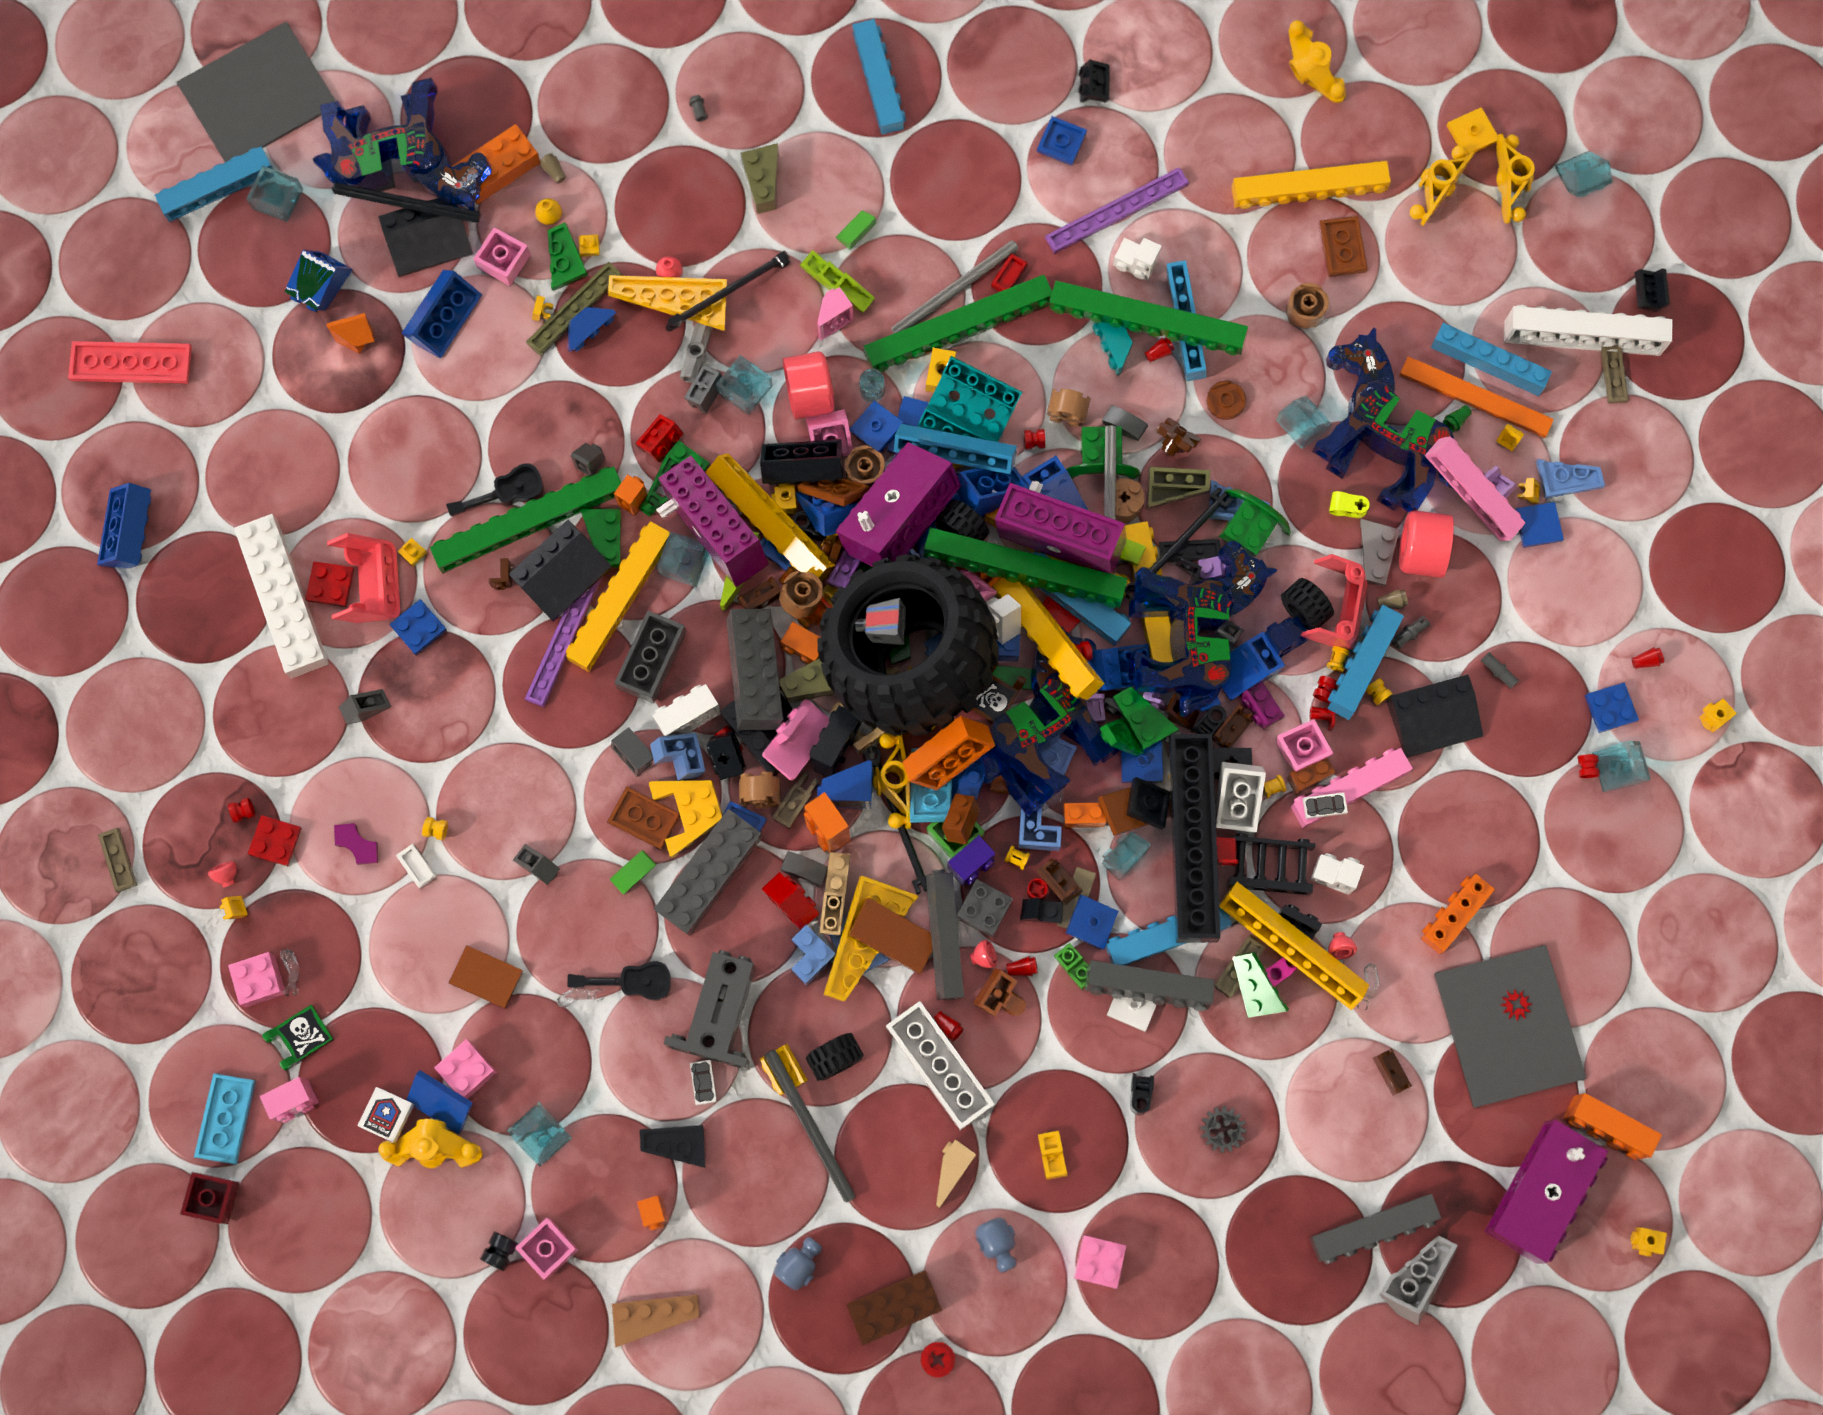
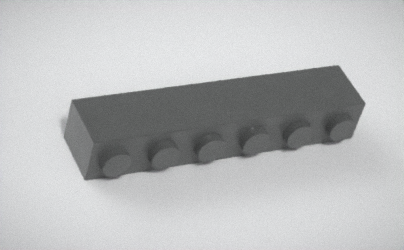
M1091 960L1087 967L1085 991L1091 992L1093 995L1107 994L1118 999L1127 997L1137 1002L1146 1000L1153 1001L1156 1005L1172 1004L1176 1008L1191 1007L1196 1011H1205L1213 1004L1214 979Z
M1427 1194L1309 1238L1318 1262L1324 1261L1325 1264L1337 1261L1336 1256L1344 1254L1345 1257L1357 1254L1356 1249L1364 1247L1365 1250L1376 1247V1242L1384 1239L1385 1243L1397 1239L1396 1235L1402 1232L1406 1236L1417 1232L1416 1227L1424 1225V1228H1429L1437 1225L1436 1220L1441 1219L1433 1195Z

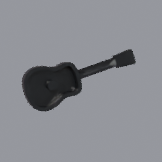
M531 464L518 465L510 473L498 476L494 480L495 490L493 492L465 502L447 503L449 515L455 516L464 513L467 509L498 498L505 506L512 505L515 502L537 500L544 491L540 473Z
M652 961L638 967H624L621 977H585L569 974L567 986L569 988L621 986L622 992L626 996H641L651 1001H660L669 994L671 976L669 969L664 963Z

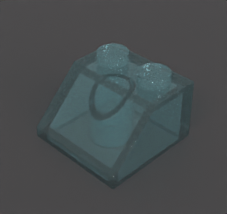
M1590 151L1555 165V169L1568 192L1577 197L1587 196L1588 193L1603 189L1606 185L1613 183L1609 161Z
M1306 395L1291 402L1279 412L1276 419L1301 449L1332 425Z
M670 532L657 566L659 575L697 587L709 553L703 545L693 539Z
M1626 741L1592 753L1599 756V762L1596 767L1600 769L1599 779L1603 792L1630 787L1651 780L1640 741Z
M1132 831L1128 835L1122 834L1116 841L1118 845L1113 850L1109 848L1102 856L1104 858L1102 865L1119 881L1146 854L1151 846L1148 841Z
M540 1102L507 1130L514 1141L539 1166L545 1163L572 1138Z

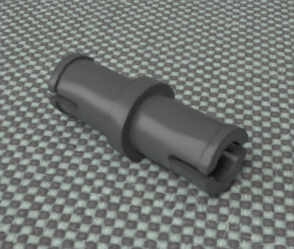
M1421 616L1411 625H1406L1401 633L1392 638V644L1394 646L1398 644L1396 648L1401 649L1402 646L1410 640H1415L1420 632L1429 627L1430 622L1428 619L1424 621L1426 617Z
M1490 652L1480 660L1493 672L1492 675L1501 679L1509 689L1519 681L1506 668L1507 666L1504 663L1501 664Z

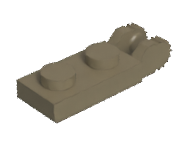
M807 772L802 774L796 784L794 783L772 817L788 829L792 827L819 784V780L815 778L807 791L803 789L802 785L809 776Z

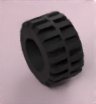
M955 499L936 517L937 524L942 531L981 541L990 534L983 518L970 506Z
M1299 578L1281 594V600L1287 612L1299 625L1307 630L1321 627L1334 615L1333 606L1328 597L1318 586L1307 579Z
M845 1033L811 1051L806 1056V1060L817 1081H823L858 1063L864 1054L853 1034Z

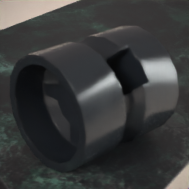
M494 1231L488 1242L490 1247L484 1249L480 1260L499 1270L505 1271L510 1262L508 1256L514 1254L518 1243Z

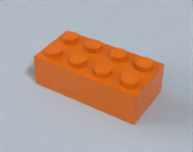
M515 124L452 165V168L461 170L465 166H471L470 160L476 162V165L483 167L486 162L481 172L488 175V177L477 174L471 179L474 180V183L467 186L468 192H470L473 186H479L477 191L469 193L478 205L539 165L540 158L538 152ZM468 174V175H467V181H468L474 174Z
M960 716L954 719L946 728L940 730L932 739L926 741L923 746L911 753L902 762L909 782L937 791L992 749L995 743L988 725Z
M825 792L804 806L805 813L803 815L805 816L806 827L812 835L816 834L818 844L824 852L834 853L851 841L848 824Z
M1586 1093L1573 1096L1563 1119L1568 1121L1567 1124L1578 1130L1580 1128L1584 1129L1589 1137L1596 1140L1600 1138L1606 1141L1608 1147L1614 1150L1619 1148L1626 1152L1625 1156L1636 1161L1637 1159L1651 1158L1662 1136L1661 1133Z

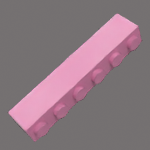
M1450 436L1438 439L1426 453V458L1499 541L1512 540L1525 524L1520 513L1510 506L1508 500L1483 475V471L1476 467L1471 461L1470 456L1463 452L1455 439Z
M1391 748L1383 753L1384 757L1378 760L1374 757L1366 761V766L1361 769L1358 766L1347 772V776L1333 778L1329 781L1330 785L1326 787L1320 785L1312 790L1313 794L1307 797L1344 793L1346 805H1349L1410 773L1413 768L1401 748L1397 750ZM1305 794L1294 799L1295 803L1291 806L1302 828L1324 818H1305L1302 800L1306 797Z

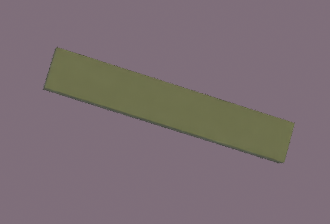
M610 262L606 263L526 341L527 345L539 356H542L568 331L569 321L585 307H592L608 292L609 275L623 276V274Z

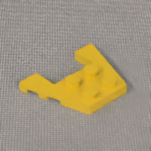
M711 780L648 782L653 800L657 801L674 795L685 833L665 839L671 858L676 857L684 848H688L696 839L712 830L723 817L714 783Z

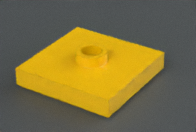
M1482 107L1456 118L1446 125L1457 145L1464 146L1467 154H1470L1471 151H1480L1497 143L1498 135Z

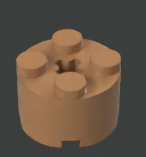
M1301 284L1292 291L1286 306L1289 322L1300 328L1317 327L1328 309V295L1317 284Z
M1061 388L1060 392H1056V389H1053L1047 415L1050 416L1051 422L1061 423V421L1069 422L1070 426L1079 428L1081 424L1086 422L1091 398L1087 396V399L1082 397L1083 393L1071 389Z
M870 446L854 448L845 460L846 479L868 485L870 488L885 471V461L882 454Z
M1120 478L1116 480L1115 520L1129 523L1141 513L1144 504V492L1137 481Z
M795 571L789 574L783 583L779 596L782 608L796 619L812 615L817 610L822 598V583L816 575L810 572Z
M761 772L760 776H753V774L749 773L741 774V779L739 780L740 806L748 808V804H752L754 808L776 807V803L780 805V778L773 776L772 772Z

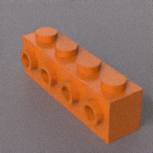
M1476 873L1471 877L1468 875L1460 883L1462 886L1458 893L1454 891L1447 899L1450 902L1447 907H1441L1434 915L1437 919L1433 924L1429 922L1422 930L1424 934L1420 939L1439 955L1445 952L1495 890Z

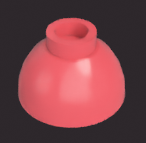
M663 257L656 265L657 277L680 278L682 276L683 267L680 261L674 257Z
M234 861L222 863L210 869L208 875L214 882L222 884L223 887L230 886L235 883L236 863Z
M1344 932L1335 933L1328 946V953L1337 960L1350 958L1357 952L1355 942L1346 936Z
M986 939L978 943L974 952L970 954L974 965L978 964L984 968H993L997 964L995 949L991 942Z

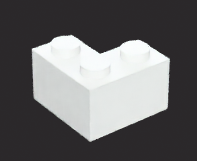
M1124 238L1114 257L1113 265L1122 272L1127 271L1133 274L1137 279L1148 281L1158 262L1162 246L1146 238H1143L1141 244Z
M1008 594L999 600L994 596L986 601L996 624L997 641L1003 645L1021 633V605Z
M1325 853V855L1321 854L1317 859L1310 881L1350 895L1357 888L1364 865L1359 864V860L1351 857L1338 861L1334 855Z

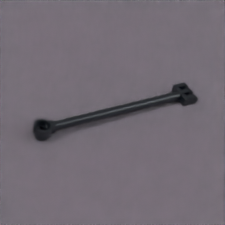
M786 251L780 252L769 262L679 315L677 313L672 316L667 322L666 331L671 332L675 330L685 320L777 266L784 268L791 262L789 255Z
M1218 487L1210 495L1213 503L1138 581L1126 585L1125 597L1129 598L1130 601L1137 600L1141 595L1142 587L1219 507L1226 511L1235 499L1230 497L1225 501L1229 495L1226 492L1219 497L1222 489ZM1135 592L1136 595H1129V593Z
M872 746V753H876L877 757L871 759L869 757L871 751L868 748L865 752V758L867 761L871 760L874 769L878 767L880 772L882 770L880 762L881 751L879 748ZM885 796L891 813L901 814L899 809ZM905 824L898 828V831L917 877L916 880L912 881V884L918 895L921 894L919 885H922L924 892L927 891L926 876Z

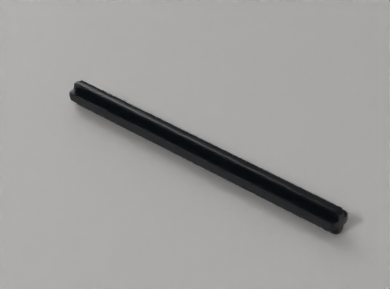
M337 182L332 187L333 193L337 195L478 223L481 218L479 211Z

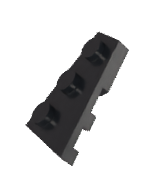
M704 1125L641 1129L640 1150L641 1152L706 1168Z

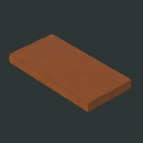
M870 898L865 899L848 933L854 939L917 974L922 973L932 952L930 932Z

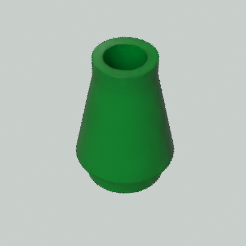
M1464 405L1460 409L1446 415L1443 420V426L1447 427L1451 433L1459 431L1467 418L1472 414L1471 409Z

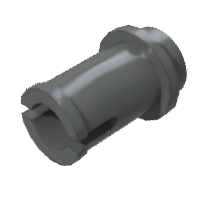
M700 95L692 96L689 102L697 122L707 119L703 105L704 99Z

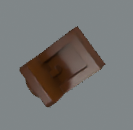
M500 558V578H489V584L495 590H505L506 587H512V577L509 573L515 567L508 558Z

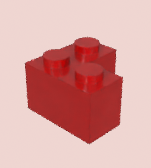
M779 872L762 888V891L800 930L819 915V912L814 908L817 904L809 896H804L806 891L798 883L796 884L789 875L784 877Z

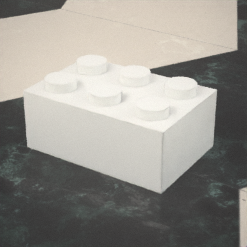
M705 684L691 689V693L686 696L681 695L675 698L673 704L658 708L653 718L663 736L688 734L721 713L717 701Z
M1228 762L1221 763L1215 803L1216 828L1257 832L1266 775L1262 766Z

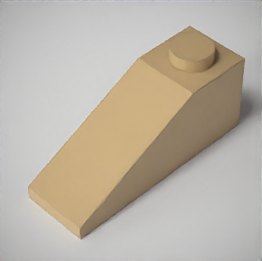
M957 1140L953 1144L949 1141L942 1151L945 1155L942 1160L936 1202L938 1208L941 1207L976 1156L974 1152Z

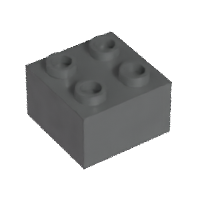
M976 879L957 914V919L993 938L1013 898Z

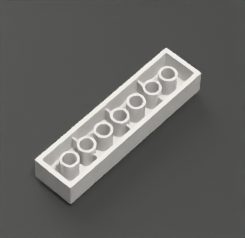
M1526 305L1513 306L1504 321V343L1594 351H1601V346L1610 347L1618 345L1622 348V353L1661 356L1672 342V319H1666L1664 316L1652 318L1641 314L1628 316L1625 313L1606 314L1604 311L1591 313L1586 310L1567 311L1565 308L1547 309L1543 306L1530 308Z
M273 514L235 527V533L284 672L292 679L329 665L278 520Z

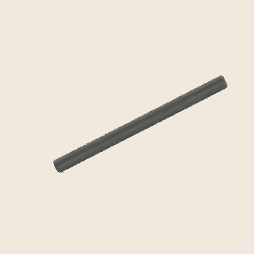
M772 1050L766 1053L765 1059L843 1201L847 1203L855 1198L854 1192L777 1052Z

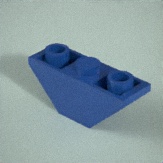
M585 307L569 321L567 350L569 352L580 350L585 345L583 341L586 338H594L600 332L598 330L603 324L608 326L614 320L612 316L616 313L615 310Z

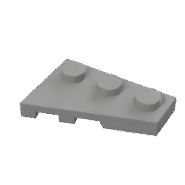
M1361 519L1363 568L1367 582L1384 587L1400 529Z

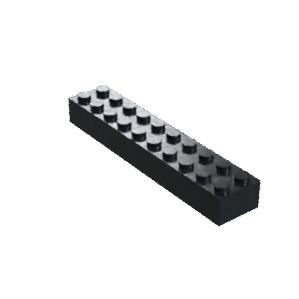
M1171 734L1169 738L1176 943L1218 942L1220 940L1212 734Z

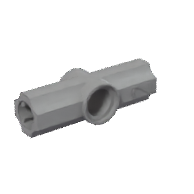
M695 323L680 374V379L685 382L693 383L701 369L712 332V327ZM700 351V354L693 355L692 352Z

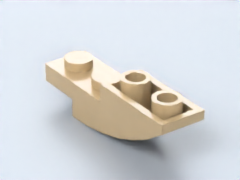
M830 852L819 933L841 934L850 854Z

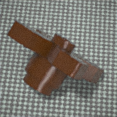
M1167 418L1164 423H1160L1155 430L1164 437L1162 450L1171 456H1175L1181 449L1189 453L1201 441V438L1192 432H1188L1171 418Z

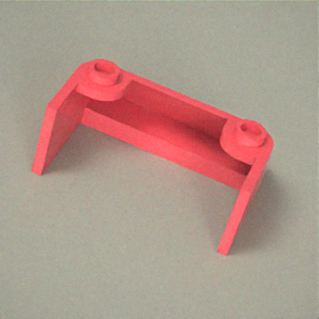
M346 533L327 541L328 546L344 548L346 561L351 565L358 566L360 603H353L348 609L333 614L332 619L364 623L391 620L398 617L400 614L397 551L394 544L387 540Z
M1331 554L1314 560V564L1346 575L1347 580L1340 620L1335 627V632L1319 627L1302 632L1301 636L1331 647L1339 646L1352 650L1355 648L1359 638L1368 582L1364 568L1359 563Z

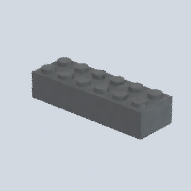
M731 609L726 623L737 729L777 730L783 721L771 609Z
M728 809L655 906L654 910L683 932L691 935L764 835Z

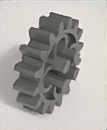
M1223 1106L1221 1111L1215 1107L1214 1114L1208 1111L1206 1114L1209 1118H1202L1201 1120L1205 1123V1126L1200 1127V1130L1205 1131L1201 1138H1207L1205 1145L1212 1144L1213 1151L1219 1147L1220 1153H1224L1225 1148L1231 1152L1232 1145L1238 1148L1240 1145L1237 1141H1244L1241 1133H1246L1247 1130L1242 1129L1241 1126L1245 1124V1121H1239L1241 1114L1234 1115L1233 1108L1227 1112L1226 1106ZM1217 1116L1223 1118V1127L1230 1125L1231 1122L1236 1124L1235 1130L1229 1129L1225 1132V1135L1230 1138L1228 1144L1223 1141V1132L1216 1134L1215 1137H1212L1209 1133L1211 1129L1217 1130L1221 1127V1124L1216 1121Z

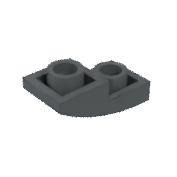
M1113 405L1102 419L1103 425L1122 427L1123 436L1137 441L1140 440L1148 428V424L1140 418Z
M788 851L780 870L819 887L822 885L828 867L815 860Z

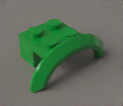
M1082 427L1080 434L1082 464L1066 468L1071 479L1088 474H1105V427ZM1116 427V474L1135 479L1140 476V470L1123 464L1122 427Z
M1234 488L1224 491L1230 497H1236L1244 501L1218 537L1238 550L1243 547L1241 552L1252 559L1259 553L1277 523L1281 527V531L1290 536L1291 530L1288 521L1270 505L1240 489Z

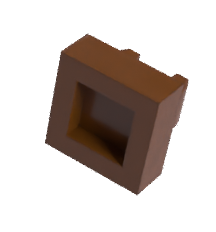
M836 536L834 542L824 539L821 551L830 553L828 561L836 563L842 546L839 537Z

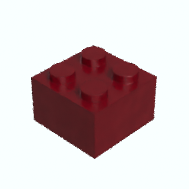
M192 1172L180 1215L220 1224H229L240 1182Z

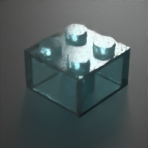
M262 166L246 200L253 210L288 222L303 191V187L297 178Z
M741 355L716 384L717 392L747 415L753 411L773 386L772 377Z

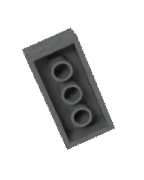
M647 611L614 682L616 688L654 704L687 633L685 625Z

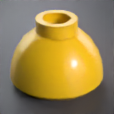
M545 198L536 205L535 215L542 224L551 225L561 218L562 208L556 200Z

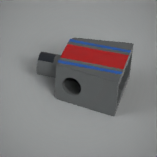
M899 598L870 605L866 610V618L856 619V631H865L867 637L874 643L904 644L906 607Z

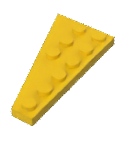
M609 275L608 295L670 315H676L677 313L680 315L727 287V279ZM726 297L687 320L725 331Z
M865 876L859 877L823 995L842 1002L845 1001L865 970L871 965L872 960L879 953L848 935L865 899L870 898L904 917L912 903L918 898V895Z

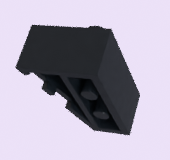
M840 705L836 711L833 710L830 714L829 724L821 730L820 740L817 745L812 746L809 753L814 772L825 777L836 774L840 762L844 764L846 758L843 756L849 745H853L862 725L860 720L856 719L849 710Z

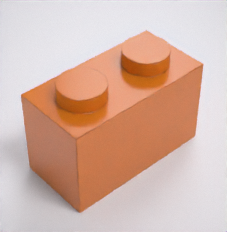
M627 474L614 492L618 506L635 516L640 510L639 506L646 499L647 492L643 480L637 476L631 477Z
M792 621L780 641L781 647H783L782 650L788 655H797L800 657L799 660L806 665L819 659L817 638L821 637Z
M1064 803V828L1105 827L1106 816L1100 803Z
M654 1196L637 1202L644 1227L650 1228L653 1231L664 1228V1223L669 1222L661 1196Z

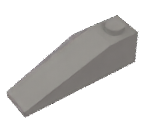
M1438 1235L1416 1257L1406 1262L1403 1268L1389 1277L1380 1296L1399 1316L1419 1325L1458 1245Z

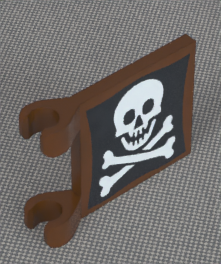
M999 662L997 663V665L993 666L992 674L997 668ZM992 675L993 680L988 690L984 694L978 693L976 696L978 704L972 710L998 726L1006 715L1005 712L1009 710L1024 686L1026 678L1023 676H1019L1012 687Z

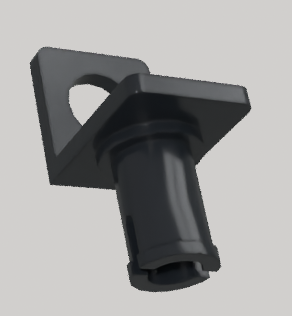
M1182 557L1177 560L1176 565L1193 572L1188 585H1198L1208 581L1200 577L1201 566ZM1210 583V588L1214 590L1213 587H1215L1216 584ZM1188 587V594L1192 592L1194 587Z

